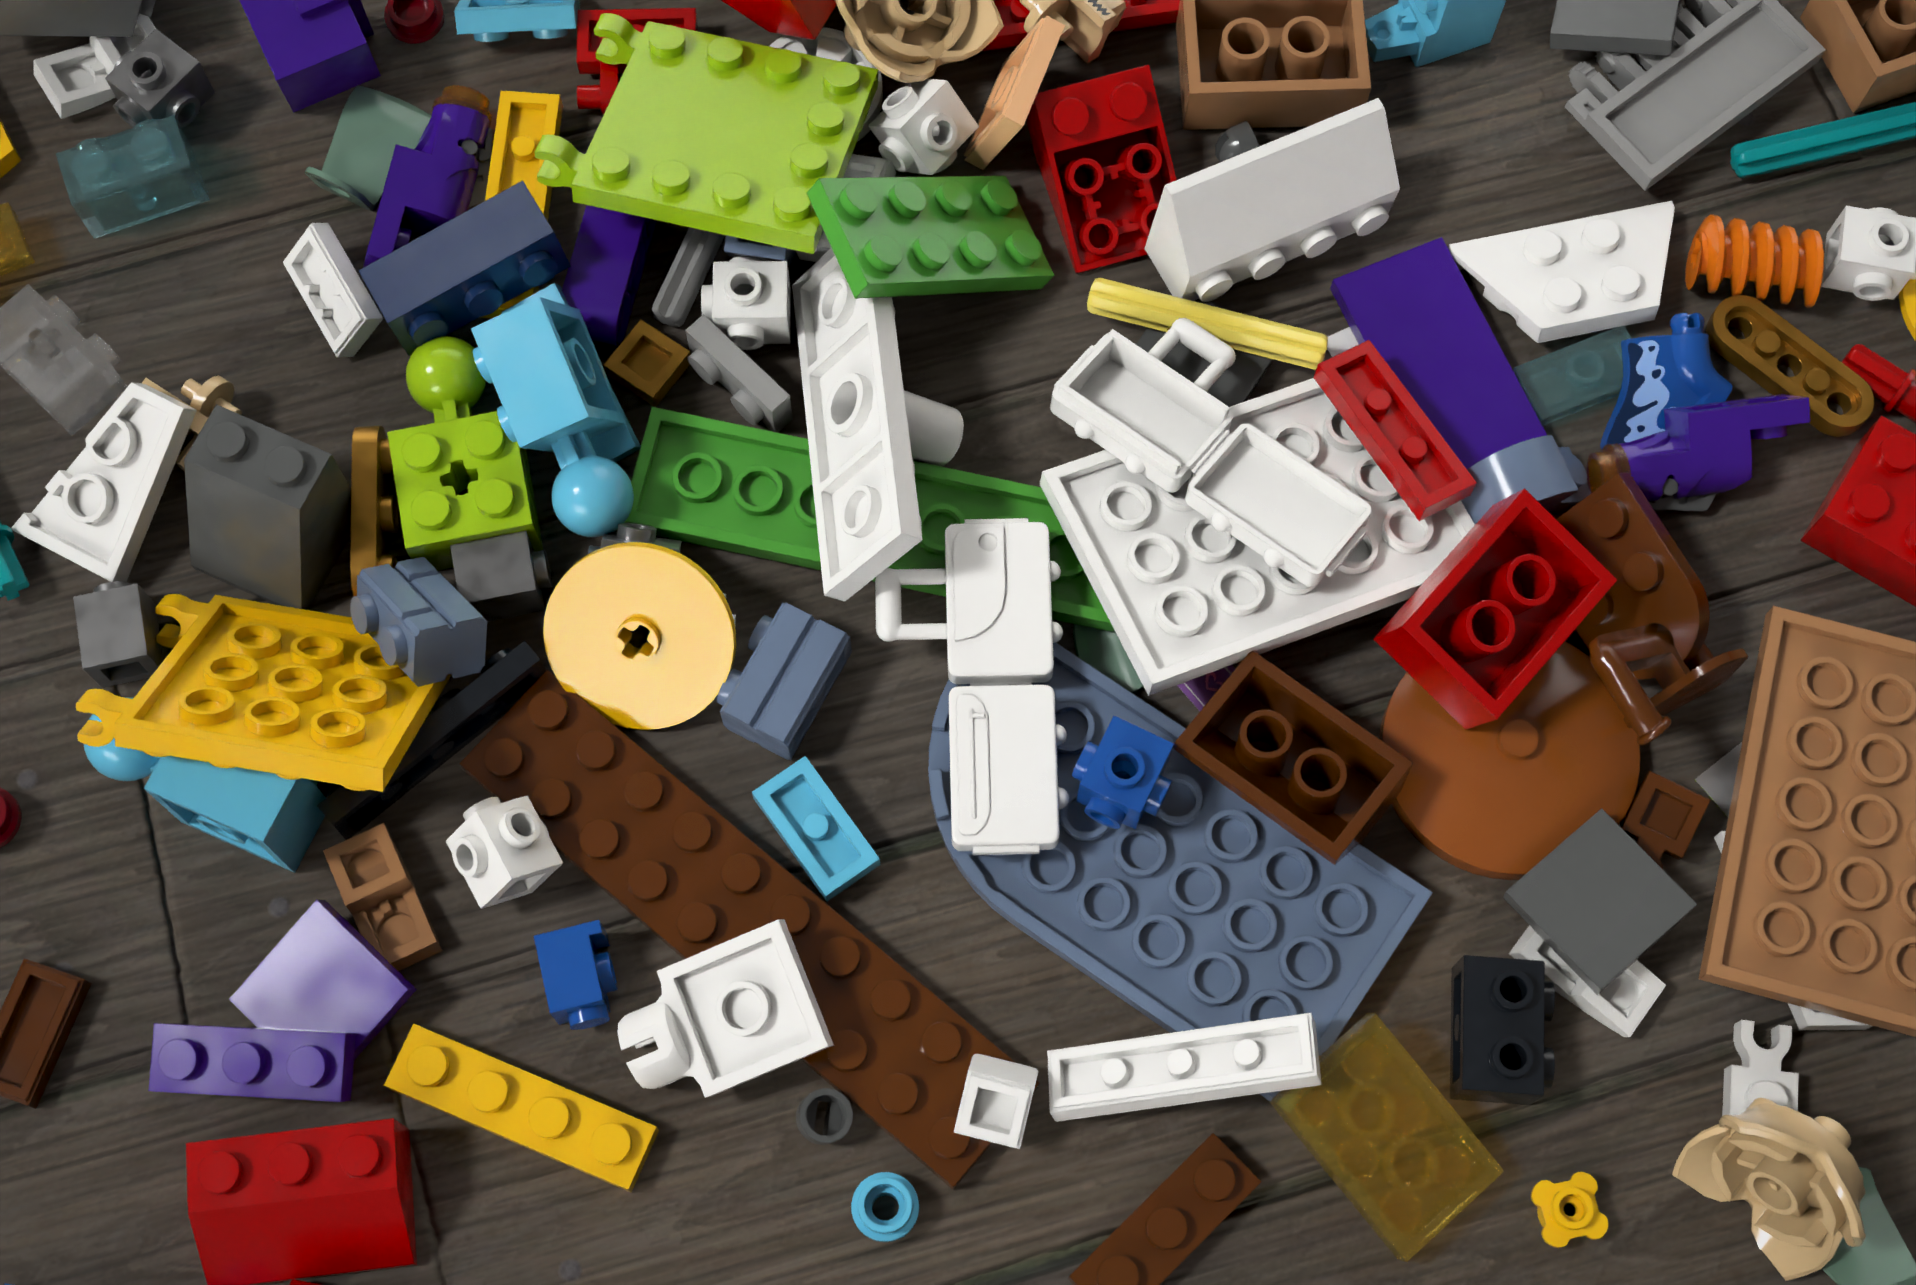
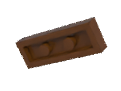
M1212 1133L1068 1279L1073 1285H1160L1261 1181Z

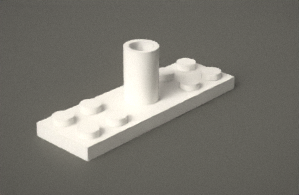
M831 248L792 285L823 591L824 596L846 601L923 540L913 460L941 467L946 465L954 457L960 446L964 425L962 415L956 408L904 390L895 325V308L892 297L855 299Z

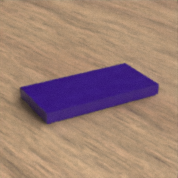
M1442 237L1333 279L1330 290L1358 344L1367 340L1371 341L1466 469L1504 448L1532 438L1547 436Z

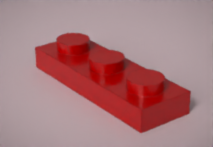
M1370 340L1318 364L1313 378L1419 521L1471 496L1477 482Z

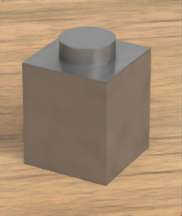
M526 531L450 545L457 591L487 622L545 611L542 589L552 587L550 567L545 550L534 551Z
M123 581L107 582L95 587L93 593L74 596L82 669L102 688L150 678L163 662L162 646L156 642V636L160 632L158 617L155 613L156 604L138 583L131 584Z

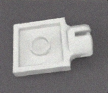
M785 919L775 920L658 970L657 974L661 982L662 995L655 1003L625 1015L619 1021L617 1030L621 1051L634 1045L637 1049L654 1042L657 1044L658 1050L626 1063L635 1080L642 1088H661L682 1078L694 1077L700 1084L705 1098L719 1094L834 1045Z

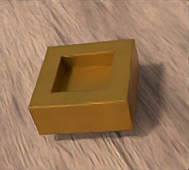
M640 319L606 361L604 369L608 377L656 407L690 365L687 357L691 354L689 350Z

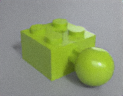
M451 336L434 338L418 346L410 356L406 367V383L411 396L423 409L433 413L435 423L387 432L405 549L411 559L425 557L437 571L454 568L450 545L526 531L534 551L543 550L526 448H520L518 442H512L507 437L499 422L497 411L472 416L471 407L482 396L486 380L482 377L473 357L474 347L462 339ZM468 489V493L458 495L463 490Z

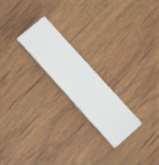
M1311 1013L1047 1051L1049 1109L1056 1122L1322 1085L1316 1023Z

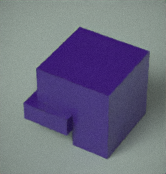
M240 0L273 75L293 113L381 76L365 39L374 35L361 0Z

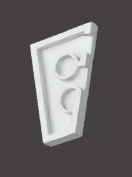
M131 382L87 435L84 450L66 471L59 470L45 486L48 491L46 496L32 513H23L11 529L111 582H127L197 410L146 384Z

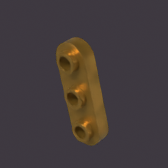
M1747 295L1728 297L1716 307L1709 318L1706 334H1709L1711 347L1770 394L1809 397L1810 424L1820 432L1836 437L1847 436L1857 431L1871 415L1874 408V396L1868 383L1758 299ZM1728 328H1738L1743 332L1745 339H1737L1728 331ZM1777 365L1788 366L1793 371L1794 376H1785L1778 370ZM1827 402L1838 404L1843 410V415L1831 411L1827 406Z
M383 426L355 427L352 436L350 574L353 597L357 596V575L360 574L362 569L390 564L392 568H395L397 564L396 556L389 555V534L398 533L399 509L396 497L389 496V477L394 474L389 441Z

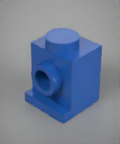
M600 920L535 935L534 941L549 1012L559 1025L569 1023L572 1030L592 1028L608 1022L611 1010L607 993L618 990L609 951L598 954L597 949L610 946L608 934Z

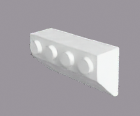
M1379 98L1166 184L1144 249L1172 296L1191 301L1200 298L1202 302H1209L1225 294L1237 282L1251 276L1255 280L1264 279L1277 272L1289 260L1303 254L1307 258L1316 257L1330 249L1341 238L1353 233H1357L1358 236H1365L1383 226L1389 218L1388 213L1400 190L1385 107Z

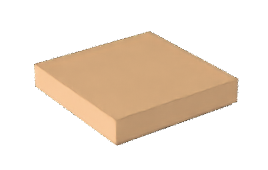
M1047 15L1045 18H1041L1003 62L978 121L979 128L973 133L964 154L966 156L965 161L983 170L1022 129L1065 27L1064 24Z

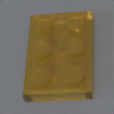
M1367 1013L1319 1056L1322 1085L1283 1090L1269 1102L1398 1260L1408 1262L1494 1182L1504 1170L1376 1013Z

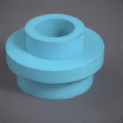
M880 1172L867 1177L856 1188L851 1202V1212L857 1228L866 1237L878 1242H892L907 1235L914 1227L919 1215V1200L914 1187L904 1177L895 1173ZM880 1196H891L899 1205L897 1214L890 1220H880L872 1212L873 1203Z

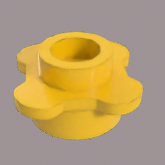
M1577 1172L1568 1181L1554 1184L1549 1180H1542L1533 1187L1531 1200L1537 1206L1538 1219L1543 1227L1541 1235L1548 1245L1561 1248L1566 1246L1570 1239L1586 1236L1589 1239L1596 1240L1607 1232L1608 1219L1599 1212L1595 1199L1598 1185L1590 1174ZM1566 1203L1574 1205L1576 1211L1573 1216L1565 1214L1564 1205Z

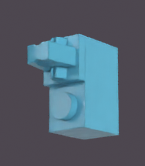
M1398 0L1396 5L1365 20L1368 53L1374 62L1410 55L1415 67H1419L1490 43L1506 0Z

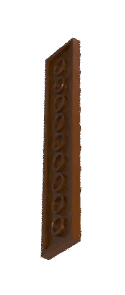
M548 669L459 763L468 775L494 797H498L501 803L528 795L539 818L546 825L549 837L556 850L683 959L775 920L785 919L834 1044L801 1060L832 1087L842 1093L853 1105L953 1190L993 1143L954 1133L968 1069L974 1054H982L1010 1062L1014 1061L579 695L566 692L556 676ZM1037 1080L1033 1094L1039 1088L1040 1082H1038Z

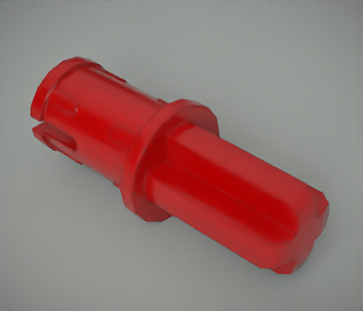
M1856 344L1841 362L1868 383L1873 396L1885 403L1884 411L1888 413L1893 408L1916 423V370L1912 368L1907 373L1864 345Z

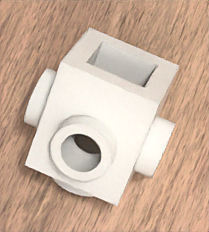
M938 79L913 82L908 86L897 89L884 100L882 104L883 111L868 125L881 143L879 145L880 154L884 159H891L897 171L926 175L939 173L950 166L957 157L956 150L979 128V125L947 80Z
M1846 205L1826 235L1824 276L1821 287L1852 292L1856 297L1864 300H1894L1910 279L1916 280V218L1898 215L1897 212L1888 208L1864 209Z
M747 256L734 257L729 262H713V285H702L701 289L702 315L704 314L741 350L757 349L763 344H790L791 286L788 262L763 261Z
M528 795L502 803L498 797H490L474 804L463 813L465 822L446 840L452 853L454 864L464 876L480 909L533 893L563 864L549 837L546 825L539 818Z

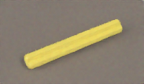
M1096 278L1094 280L1087 300V310L1092 314L1167 332L1175 320L1187 318L1234 350L1316 370L1318 364L1324 361L1328 346V337L1322 333L1104 278Z

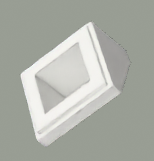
M974 1054L968 1069L954 1133L1020 1149L1039 1071L1030 1066L982 1054Z

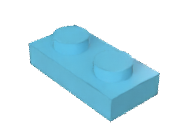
M459 0L454 10L457 35L473 34L474 40L480 42L504 40L509 37V32L532 31L533 37L539 39L563 37L568 34V29H576L577 11L580 10V1Z
M806 756L752 791L755 802L826 901H829L880 865V858Z

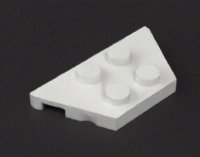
M1672 201L1661 202L1449 244L1448 249L1459 270L1464 268L1485 286L1483 296L1500 311L1512 315L1516 320L1517 326L1535 342L1542 343L1655 320L1660 305L1675 207Z

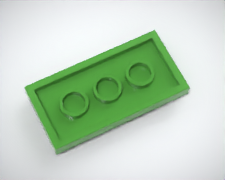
M1006 176L819 178L807 192L855 299L1042 289L1054 276L1042 251L1041 244L1036 238L1018 202L1017 195Z

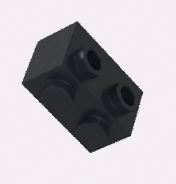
M1464 955L1452 967L1450 1099L1531 1105L1544 1096V1088H1551L1555 1073V1057L1552 1047H1544V1021L1552 1020L1555 1007V989L1552 981H1545V961Z

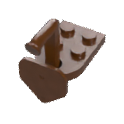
M1626 472L1615 475L1556 520L1617 579L1616 583L1577 626L1576 631L1590 651L1591 665L1624 715L1623 720L1627 727L1633 728L1637 733V743L1645 745L1660 736L1671 725V718L1664 715L1722 685L1749 656L1741 648L1714 657L1704 641L1709 628L1710 610L1704 587L1631 474ZM1656 678L1663 690L1649 699L1637 679Z

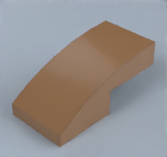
M384 823L323 850L344 904L353 915L360 934L397 971L443 951L413 881Z

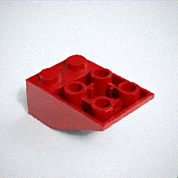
M1149 64L1037 93L1026 120L1035 156L1075 273L1147 255L1144 248L1164 186L1177 180Z

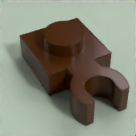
M1649 771L1621 828L1630 837L1636 839L1635 842L1663 869L1662 862L1660 861L1663 853L1677 860L1683 858L1710 799Z

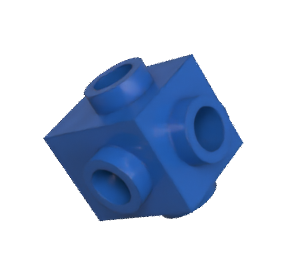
M1113 716L1099 746L1088 741L1075 765L1071 777L1081 781L1076 802L1086 806L1084 812L1102 825L1119 829L1124 824L1136 830L1144 811L1156 816L1168 793L1172 780L1162 776L1169 762L1174 743L1119 717Z

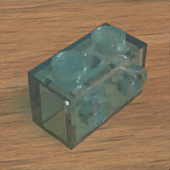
M174 115L163 119H148L138 123L132 129L105 138L86 139L78 143L74 148L56 153L71 205L94 239L210 200L194 151Z

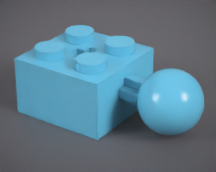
M538 297L471 328L478 347L473 349V357L482 377L488 383H493L502 403V406L497 408V415L505 434L512 442H518L520 448L554 452L561 471L554 481L551 495L553 509L560 522L570 531L586 537H600L617 530L618 524L624 523L632 510L634 500L633 487L628 475L617 463L607 458L596 456L590 439L624 423L626 424L580 310Z
M92 714L89 718V720H97L99 722H102L99 719V717H97L94 714ZM115 738L109 744L101 747L84 744L88 760L101 774L119 781H135L151 774L143 789L180 822L294 873L325 817L317 807L319 803L326 799L324 794L317 788L319 781L303 778L296 780L284 779L274 773L239 767L219 768L211 765L209 762L174 756H150L143 751L116 747Z

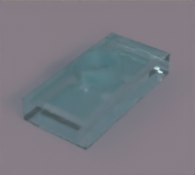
M1625 326L1610 329L1514 367L1513 371L1542 426L1619 396L1623 379L1621 341L1632 339Z

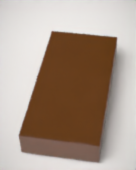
M25 958L23 959L0 1010V1097L35 1109L37 1108L92 983L83 978Z

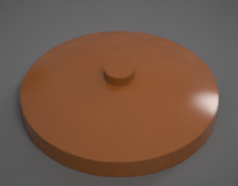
M1564 641L1497 720L1466 730L1406 672L1387 704L1382 719L1379 739L1413 762L1403 788L1392 805L1399 818L1414 837L1429 851L1459 869L1493 879L1519 880L1601 808L1618 825L1621 823L1633 801L1640 772L1638 735L1633 728L1627 727L1623 720L1624 715L1592 667L1590 657Z

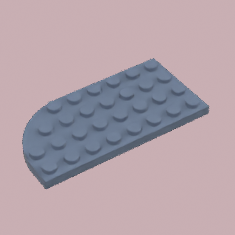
M1056 642L1053 643L1054 668L1052 678L1048 682L1031 683V685H1049L1053 688L1055 693L1056 724L1063 726L1067 732L1065 742L1057 746L1058 787L1065 789L1069 794V803L1063 809H1059L1060 836L1058 845L1050 850H1039V854L973 855V851H957L952 846L949 692L954 687L970 686V684H954L948 679L940 696L932 723L928 766L930 796L936 823L945 846L958 870L973 890L993 910L1015 927L1170 1033L1311 1013L1316 1023L1319 1063H1321L1433 892L1361 844L1352 849L1336 865L1332 864L1174 749H1172L1169 762L1162 776L1171 779L1172 783L1156 816L1144 811L1136 830L1124 824L1119 829H1114L1096 822L1084 812L1086 806L1076 802L1081 781L1071 777L1086 743L1090 741L1099 746L1113 716L1119 717L1172 743L1178 739L1186 728ZM1304 1088L1261 1093L1260 1095L1287 1113Z

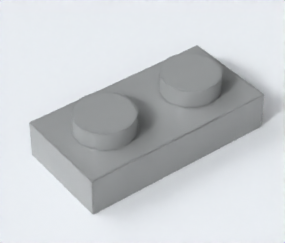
M704 314L685 330L691 354L687 359L691 367L708 384L713 385L718 381L733 395L730 398L731 403L746 421L754 426L761 421L770 431L778 433L793 420L790 395Z

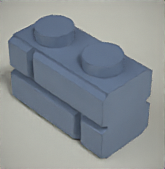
M425 557L399 561L395 568H392L390 564L364 568L357 575V596H354L350 603L353 624L360 634L369 633L379 644L383 659L389 666L398 665L417 687L445 681L447 674H450L454 679L480 673L482 667L485 666L487 621Z
M782 602L774 618L764 615L757 623L748 643V649L754 651L743 672L735 668L730 671L726 682H723L719 690L717 703L723 705L720 714L723 725L728 730L753 743H758L761 747L786 760H791L850 657L852 649L850 636L846 632L822 620H816L812 615Z

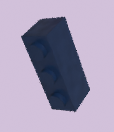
M522 180L360 269L359 273L391 330L407 355L410 356L418 346L434 338L446 336L479 317L493 313L500 305L535 286L547 283L556 274L571 267L553 229Z

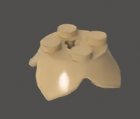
M835 0L840 14L846 22L844 37L847 43L855 50L861 51L866 59L884 75L903 83L923 82L934 75L937 67L948 63L964 61L977 55L996 38L1004 27L993 0H908L910 3L907 9L915 11L913 15L906 13L898 0Z
M1756 1098L1742 1114L1723 1115L1719 1120V1124L1701 1131L1689 1140L1676 1161L1672 1175L1703 1196L1719 1202L1745 1200L1750 1204L1752 1208L1751 1231L1759 1248L1776 1267L1785 1281L1821 1270L1834 1257L1843 1237L1847 1245L1852 1247L1861 1246L1866 1238L1859 1209L1860 1201L1865 1195L1863 1175L1853 1155L1848 1151V1147L1851 1145L1849 1133L1840 1123L1829 1117L1818 1116L1813 1119L1789 1107L1779 1106L1769 1099Z

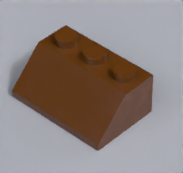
M1254 651L1247 654L1178 737L1173 746V749L1334 865L1368 835L1401 792L1413 765V762Z

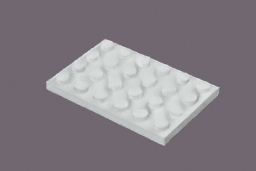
M1314 378L1233 405L1229 409L1233 414L1229 429L1230 434L1241 424L1248 423L1253 425L1368 502L1372 508L1365 526L1368 529L1366 535L1331 577L1325 574L1320 582L1313 587L1302 584L1279 567L1272 568L1268 566L1262 555L1227 531L1220 532L1215 530L1208 518L1190 507L1185 501L1188 485L1196 473H1193L1178 491L1173 493L1167 492L1142 474L1129 472L1123 461L1107 450H1103L1042 471L1040 486L1148 696L1241 662L1249 652L1254 651L1257 654H1262L1409 599L1474 527V522L1461 501L1419 521Z

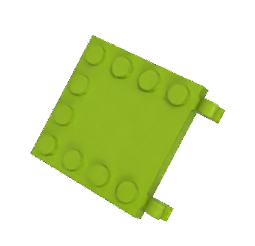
M612 13L601 14L594 28V35L606 38L602 39L598 47L596 59L606 64H627L586 154L579 152L568 140L560 136L542 135L534 152L535 158L544 160L537 174V181L551 187H571L573 202L814 254L823 228L807 192L819 178L844 177L878 88V69L647 21L643 32H639L629 21L619 15Z

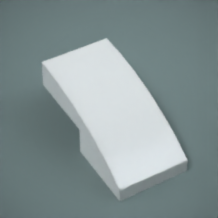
M139 14L132 37L90 36L89 44L34 60V76L61 119L81 113L116 98L105 77L113 71L115 64L125 53L133 51L156 29L148 16Z
M1530 925L1509 953L1514 959L1545 961V981H1552L1557 993L1623 1037H1631L1666 986L1665 983L1637 960L1601 993L1596 995Z

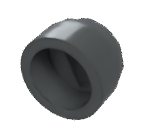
M1247 121L1230 127L1220 135L1215 144V155L1219 162L1259 147V143Z
M830 1088L818 1089L808 1094L800 1102L796 1112V1123L800 1133L808 1141L818 1145L831 1144L843 1138L849 1131L853 1121V1111L848 1099L839 1091ZM818 1101L828 1102L823 1135L814 1132Z

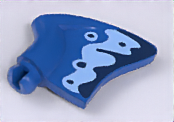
M1687 313L1675 314L1670 319L1672 335L1645 336L1621 341L1623 362L1621 391L1600 443L1601 450L1606 455L1610 454L1611 447L1614 444L1631 442L1665 431L1664 409L1723 402L1728 398L1733 386L1713 367L1710 358L1709 334L1703 333L1705 319L1700 313L1689 315Z

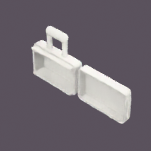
M1179 318L1175 320L1171 328L1149 352H1146L1112 329L1094 346L1091 345L1054 384L1050 410L1054 415L1072 426L1078 437L1091 439L1123 461L1129 472L1142 474L1167 492L1173 493L1178 491L1189 477L1196 473L1188 485L1185 496L1186 503L1208 518L1215 530L1220 532L1227 531L1262 555L1268 566L1281 568L1308 587L1317 585L1325 574L1331 577L1367 533L1368 529L1365 526L1372 512L1368 502L1251 424H1241L1230 434L1229 429L1233 419V414L1229 410L1230 407L1207 391L1226 369L1234 364L1236 360L1235 351L1232 347L1190 319ZM1178 342L1211 363L1194 383L1161 362Z
M1028 518L964 519V524H951L945 530V568H887L875 579L876 632L879 638L886 642L895 640L947 639L949 680L954 684H970V686L954 687L949 692V747L952 846L957 851H973V855L1039 854V850L1055 848L1058 845L1060 836L1059 809H1063L1069 803L1067 791L1058 787L1057 746L1065 742L1067 732L1063 726L1056 724L1055 693L1049 685H1031V683L1048 682L1053 675V643L1058 642L1062 638L1063 629L1059 623L1052 621L1051 582L1059 578L1061 569L1055 561L1050 560L1049 529L1047 525L1042 522H1028ZM946 584L947 623L902 624L901 585Z

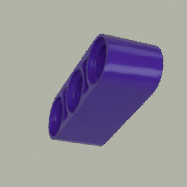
M586 205L570 260L571 267L567 270L562 292L568 305L580 310L592 342L616 347L623 342L657 220Z

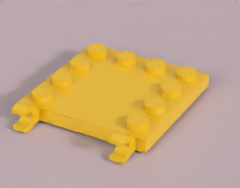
M167 594L155 607V613L173 617L180 626L165 624L157 634L156 642L173 649L133 699L116 696L103 689L87 690L76 703V711L92 713L99 717L102 722L88 720L78 732L77 737L81 743L93 747L105 746L115 738L116 747L143 751L150 756H174L209 762L211 765L219 768L239 767L274 773L284 779L296 780L303 778L339 784L354 791L374 790L383 792L451 675L447 674L445 681L417 687L398 665L389 666L385 662L379 644L369 633L360 634L353 624L352 617L215 595L209 603L191 600L184 595Z

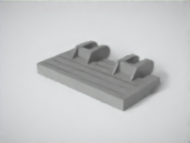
M1684 0L1685 5L1688 6L1689 10L1693 11L1694 16L1680 4L1671 55L1635 53L1634 58L1647 70L1645 71L1628 53L1596 51L1597 55L1595 57H1597L1596 62L1600 65L1599 68L1608 75V78L1620 91L1618 92L1590 63L1587 64L1585 61L1583 63L1579 62L1571 68L1568 75L1570 78L1569 82L1572 83V87L1575 88L1578 94L1567 101L1565 108L1646 191L1819 62L1826 49L1777 0Z

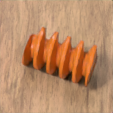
M1710 214L1705 217L1699 226L1690 246L1685 271L1686 288L1691 290L1699 274L1706 275L1708 293L1715 294L1723 278H1730L1731 294L1735 296L1741 295L1748 281L1754 282L1756 299L1764 301L1772 285L1779 286L1780 302L1785 305L1789 304L1796 289H1803L1804 306L1811 308L1817 301L1824 276V250L1821 235L1814 229H1806L1798 237L1795 228L1787 225L1779 227L1773 235L1770 224L1760 221L1754 224L1749 231L1746 221L1740 218H1734L1729 221L1724 229L1721 217Z

